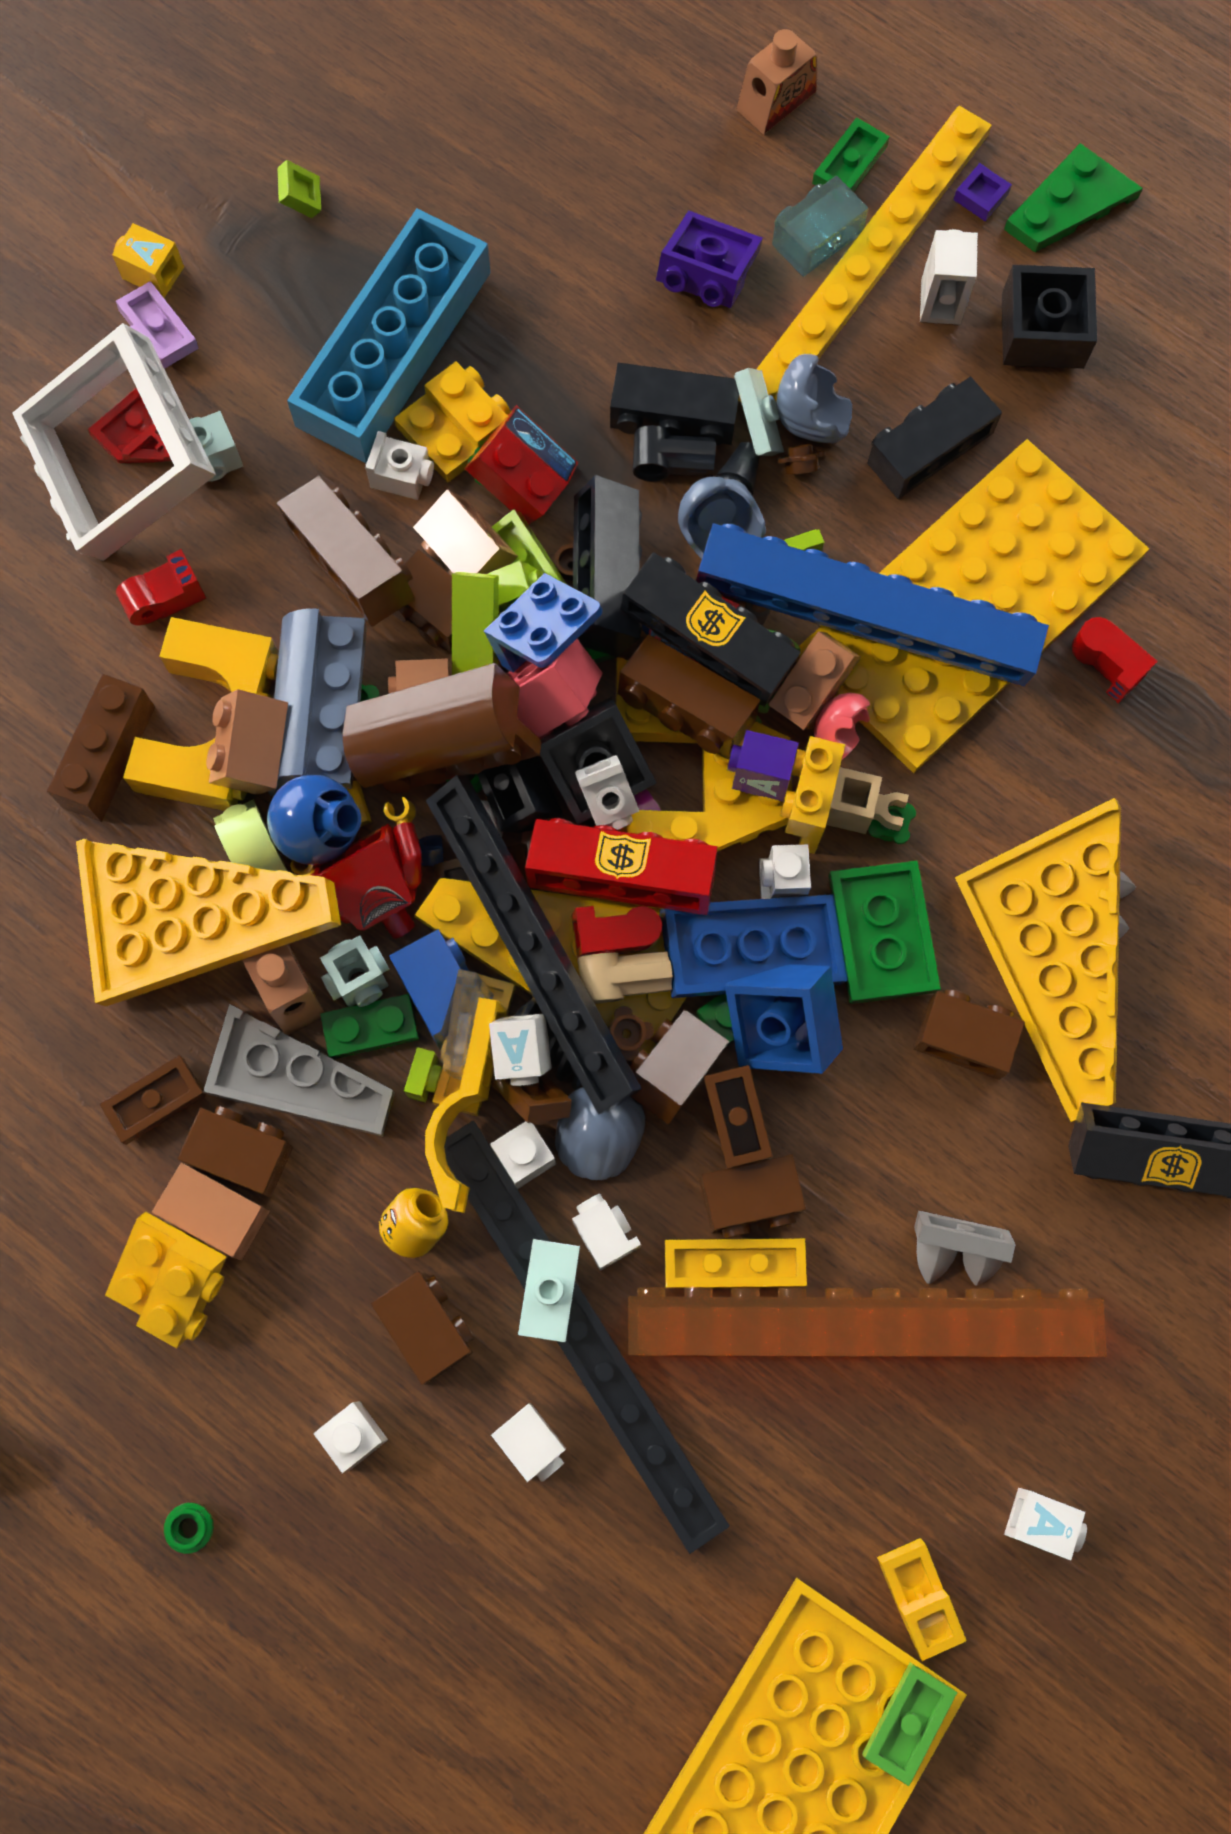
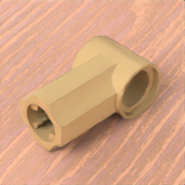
M667 951L619 956L618 953H599L578 958L580 979L594 1004L620 1001L624 999L623 996L669 992L672 990L671 961Z

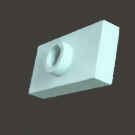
M747 368L736 372L734 377L755 453L758 456H773L784 452L776 420L779 419L776 401L773 396L768 395L762 370Z
M533 1239L518 1331L519 1336L566 1343L580 1246Z

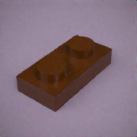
M178 1055L99 1105L121 1143L127 1145L202 1099L206 1094L203 1092L185 1059Z
M493 1070L491 1085L527 1123L542 1125L554 1119L570 1117L572 1100L545 1074L538 1076V1083L513 1086L511 1085L510 1078L495 1079V1072Z

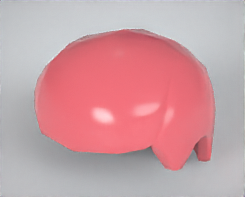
M840 694L830 699L816 718L814 727L815 737L845 744L842 760L848 756L860 741L855 729L856 723L858 721H870L867 707L870 705L869 700L861 694Z

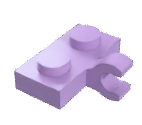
M151 281L116 300L119 312L129 323L130 327L149 337L164 369L198 349L194 336Z

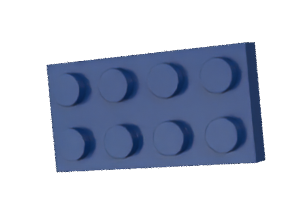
M833 894L710 902L708 915L663 908L659 910L662 921L664 948L671 961L672 998L726 994L725 985L729 981L788 964L831 966L834 985H841L848 981Z

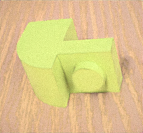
M254 799L245 804L233 805L227 808L223 814L213 818L216 824L214 827L231 863L250 865L254 868L271 871L281 870L288 872L277 847L270 837Z

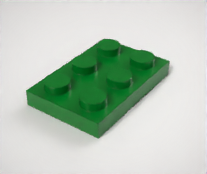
M918 860L830 871L828 879L831 894L834 895L848 980L846 981L849 1004L927 995L940 991V981Z

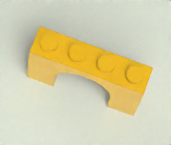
M171 617L159 657L171 674L214 682L225 687L230 692L240 689L271 698V695L268 693L272 680H276L279 653L271 637ZM138 737L134 739L123 779L134 792L223 811L238 804V800L243 801L247 792L209 784L210 770L207 769L206 759L210 746L215 743V738L202 745L191 747L176 746Z

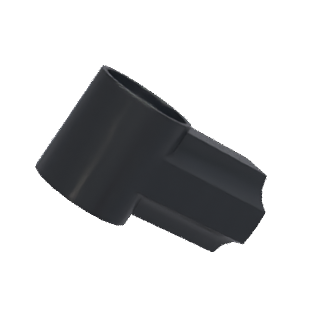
M661 426L640 427L634 433L633 475L638 479L650 482L664 480L669 474L713 477L716 449L715 437L671 435L670 431Z

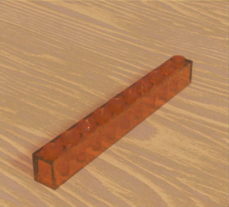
M640 1287L637 1288V1296H628V1356L1107 1357L1103 1298H1088V1289H1059V1298H1041V1289H1012V1298H994V1289H965L966 1298H947V1289L926 1288L919 1289V1298L900 1297V1289L898 1288L872 1289V1297H854L853 1288H826L825 1297H807L806 1288H778V1297H760L759 1288H731V1297H713V1288L692 1287L684 1288V1297H666V1288Z

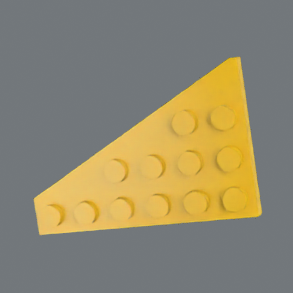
M1115 798L955 877L1022 1020L1025 1021L1024 1025L1070 1122L1076 1121L1081 1102L1105 1106L1116 1103L1121 807Z
M87 839L76 841L95 1003L107 1007L341 926L334 882L325 877L306 874L302 876L287 871L254 868L244 864L225 861L215 862L194 856L193 858L177 856L168 852L144 848L134 849L119 844L96 843Z
M440 878L416 912L414 918L434 931L439 929L442 936L446 939L454 938L458 947L532 995L471 882ZM531 890L579 977V965L571 919L575 908L594 906L595 917L600 918L626 915L632 908L644 906ZM646 906L655 910L660 916L659 910L661 908ZM661 932L659 938L648 949L640 952L619 954V956L665 952L663 933ZM671 991L623 996V1000L595 1004L607 1027L614 1019L615 1010L621 1006H627L632 1009L633 1015L638 1016L643 1022H650L655 1034L667 1018L672 1021L686 997L672 998ZM624 1029L622 1035L625 1038H629L631 1033L628 1029ZM651 1039L645 1040L638 1049L639 1053L644 1050L650 1054L656 1044Z

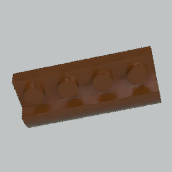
M496 663L348 705L346 707L343 727L344 753L354 777L364 788L381 784L393 794L405 793L409 789L428 784L443 783L445 780L451 779L456 775L478 774L486 769L505 764H516L521 760L540 756L541 739L517 718L520 686Z

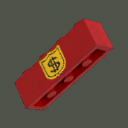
M553 818L549 821L536 819L525 866L527 883L530 888L708 915L716 872L718 846L708 845L705 841L699 839H686L684 841L667 839L653 832H641L639 834L620 832L607 825H597L594 827L574 825L572 822L561 818Z

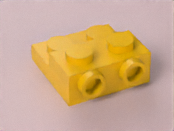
M457 361L424 385L426 394L394 417L395 426L410 443L427 447L429 460L434 462V469L447 483L465 470L464 468L467 466L469 458L474 456L475 449L484 445L510 413V408L501 396L496 394L491 398L482 389L485 387L483 379L473 367L469 366L464 370Z
M810 736L805 751L797 749L791 775L799 777L795 792L787 790L780 816L789 818L785 833L800 836L799 845L808 844L809 853L815 854L826 828L845 744Z
M144 1212L136 1219L105 1296L139 1314L137 1327L177 1349L187 1338L191 1341L195 1340L203 1329L208 1316L202 1312L206 1303H210L215 1298L224 1282V1277L219 1273L227 1256L150 1213Z

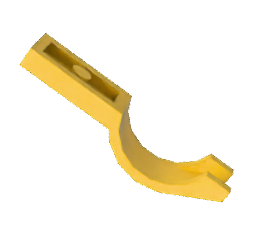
M480 997L478 999L460 1090L450 1094L434 1110L425 1135V1154L442 1207L465 1213L470 1188L457 1180L447 1164L444 1148L447 1132L460 1112L473 1103L488 1100L494 1070L489 1023L504 1017L506 1008L497 1000Z

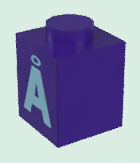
M746 730L743 745L733 744L727 771L735 772L732 789L783 802L799 742Z

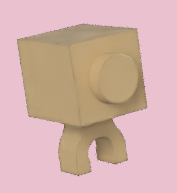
M840 767L826 825L866 834L872 820L875 819L888 829L900 831L904 818L892 816L888 811V807L895 805L905 808L909 795L899 792L887 795L879 794L882 777Z

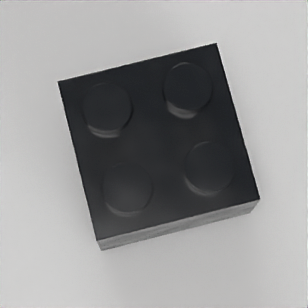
M1012 265L1002 292L1003 365L1084 369L1097 343L1095 268Z
M612 697L589 708L587 715L576 724L567 726L563 723L541 739L540 756L577 824L593 816L577 780L576 771L617 755L633 796L657 784ZM614 792L606 793L602 798V803L609 806L616 803L619 797Z

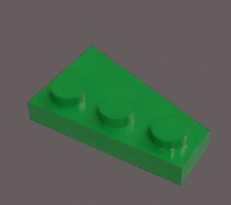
M1079 143L1007 219L1004 230L1030 250L1037 252L1072 234L1079 225L1093 218L1098 220L1108 215L1110 210L1123 202L1129 204L1138 199L1143 188Z

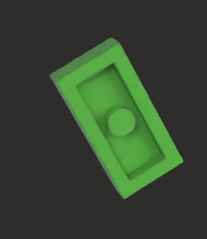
M910 1662L862 1752L863 1757L907 1786H910L957 1692Z

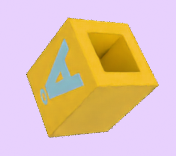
M132 223L125 236H121L117 240L112 254L123 280L138 287L151 281L163 298H165L184 269V264L175 242Z

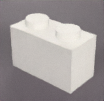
M956 229L947 231L936 230L921 279L920 322L961 324L977 277L978 233L962 232Z

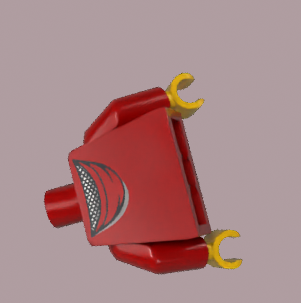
M402 797L405 809L400 816H395L391 803L387 802L384 806L386 817L396 823L393 830L389 824L381 827L353 843L342 856L329 863L308 865L306 868L305 864L292 860L290 865L295 874L325 877L334 882L341 922L353 924L360 931H365L375 924L382 922L393 939L402 937L415 926L414 921L405 908L415 901L417 887L422 881V851L415 825L410 823L415 817L416 810L414 804L405 797Z

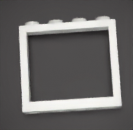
M124 323L12 413L22 433L20 439L29 448L36 463L34 465L35 471L45 483L50 493L51 506L61 517L68 532L66 534L67 540L73 543L76 551L80 552V554H86L102 561L216 476L149 337ZM128 369L174 467L98 524L54 428Z

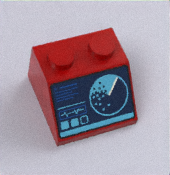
M516 405L464 469L509 510L515 509L521 512L529 525L542 517L568 485L579 462Z

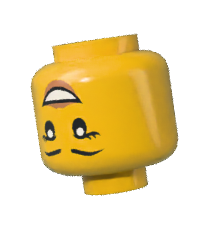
M420 1188L405 1189L394 1198L382 1213L379 1221V1232L384 1243L396 1254L412 1259L422 1257L445 1234L449 1223L448 1213L442 1207L441 1200L435 1193Z

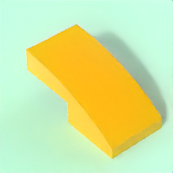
M921 1538L877 1557L903 1622L922 1661L966 1642L950 1597L942 1587L927 1546Z

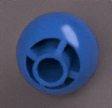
M304 775L288 781L276 792L268 808L267 825L273 843L286 857L301 864L321 865L334 861L350 848L361 826V813L351 794L340 783L326 776Z

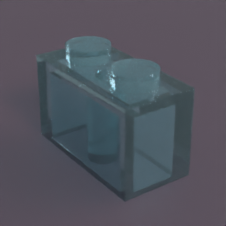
M836 175L824 185L818 184L813 187L806 198L794 207L788 206L779 213L774 223L772 245L804 277L860 235L864 229L869 208Z

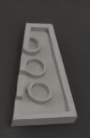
M231 1004L228 1007L203 1091L208 1095L381 1137L384 1135L395 1094L392 1089L343 1063L329 1058L305 1043L293 1039L267 1023L255 1019Z

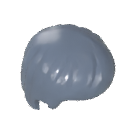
M801 354L790 362L779 384L776 405L780 421L789 432L800 438L818 443L839 442L849 432L852 419V402L850 399L835 393L833 385L837 382V377L830 370L817 364L819 361L817 355Z
M722 477L703 478L695 482L681 500L678 512L680 530L688 544L701 559L713 523L721 526L723 524H734L742 527L748 534L764 538L766 526L763 515L749 490L737 480L724 479Z
M584 1087L575 1090L569 1095V1098L572 1100L570 1117L559 1119L556 1128L555 1147L559 1159L574 1175L581 1178L606 1180L609 1177H617L626 1170L641 1143L646 1122L643 1106L632 1097H629L612 1110L598 1115Z

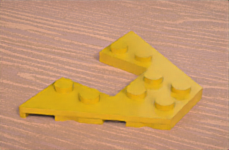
M617 657L616 706L634 740L644 742L697 743L694 739L680 731L675 732L666 728L657 717L644 709L638 710L629 706L617 694L620 671L628 662L623 658ZM756 721L750 731L790 740V737ZM744 738L738 746L743 745ZM702 749L703 812L639 810V812L631 815L633 822L618 829V831L634 834L653 832L661 835L663 838L680 841L699 839L705 841L708 845L718 846L717 851H720L738 842L744 844L757 838L763 831H773L787 825L789 818L780 816L784 801L732 789L735 772L727 771L730 758L726 759L718 753L711 754ZM792 775L787 788L789 791H792Z

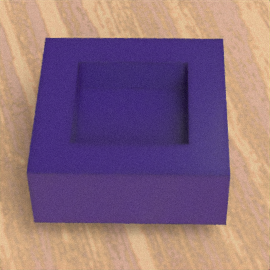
M979 163L956 189L953 200L986 222L1009 195L1012 184Z

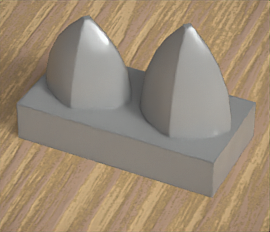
M918 1210L914 1226L917 1236L916 1254L920 1272L927 1284L933 1283L948 1270L958 1251L963 1252L965 1270L976 1286L994 1276L1000 1269L1003 1261L1012 1262L1016 1245L1009 1230Z

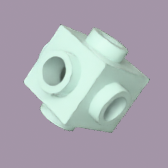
M221 411L202 418L195 417L189 419L216 473V476L209 481L218 480L226 473L243 467Z
M361 936L336 944L328 951V954L320 957L328 971L321 979L334 1001L342 997L348 1007L356 1004L359 1007H364L379 999L383 994L381 990L388 987L382 974L389 970L385 959L377 946L368 950ZM354 973H364L363 975L351 981V977Z

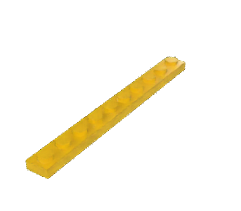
M961 106L955 109L757 368V370H762L768 395L773 396L776 402L779 384L790 362L801 354H814L818 358L822 356L989 136L992 126L990 123Z

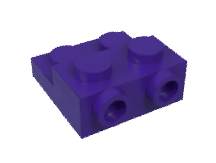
M688 210L661 252L656 281L662 282L671 292L686 291L699 296L709 306L723 305L731 308L744 287L747 272L760 251L763 238Z

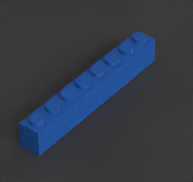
M713 523L696 578L698 583L706 582L715 587L721 595L1020 686H1025L1037 672L1049 627L1047 624L1037 622L1034 616L1027 613L1016 612L1011 614L996 609L992 603L984 600L968 601L955 597L951 591L945 588L932 587L929 589L915 585L905 576L897 574L886 576L871 571L867 565L859 562L843 563L830 559L826 553L820 550L807 549L804 551L790 547L780 538L754 536L746 533L742 527L734 524H723L721 526Z

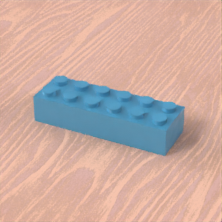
M416 208L288 398L287 402L295 427L367 463L377 432L386 433L394 421V417L399 414L490 275L488 243Z

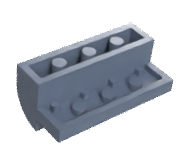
M319 609L296 610L283 617L274 699L288 702L277 787L274 790L268 791L270 796H274L288 781L304 775L326 776L337 781L346 789H352L354 775L349 768L344 753L343 727L346 707L359 703L361 698L367 623L364 618L321 616Z

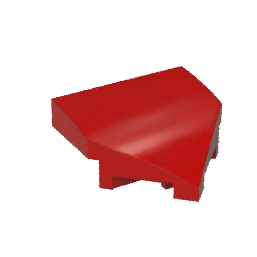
M137 387L88 429L89 435L118 463L172 461Z

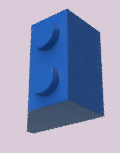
M439 929L394 952L389 957L438 1049L442 1052L448 1049L467 988L463 975L468 973L469 970L465 964L466 960L454 938L445 941Z
M788 964L732 980L725 985L739 1067L749 1065L750 1069L823 1074L843 1050L831 966Z

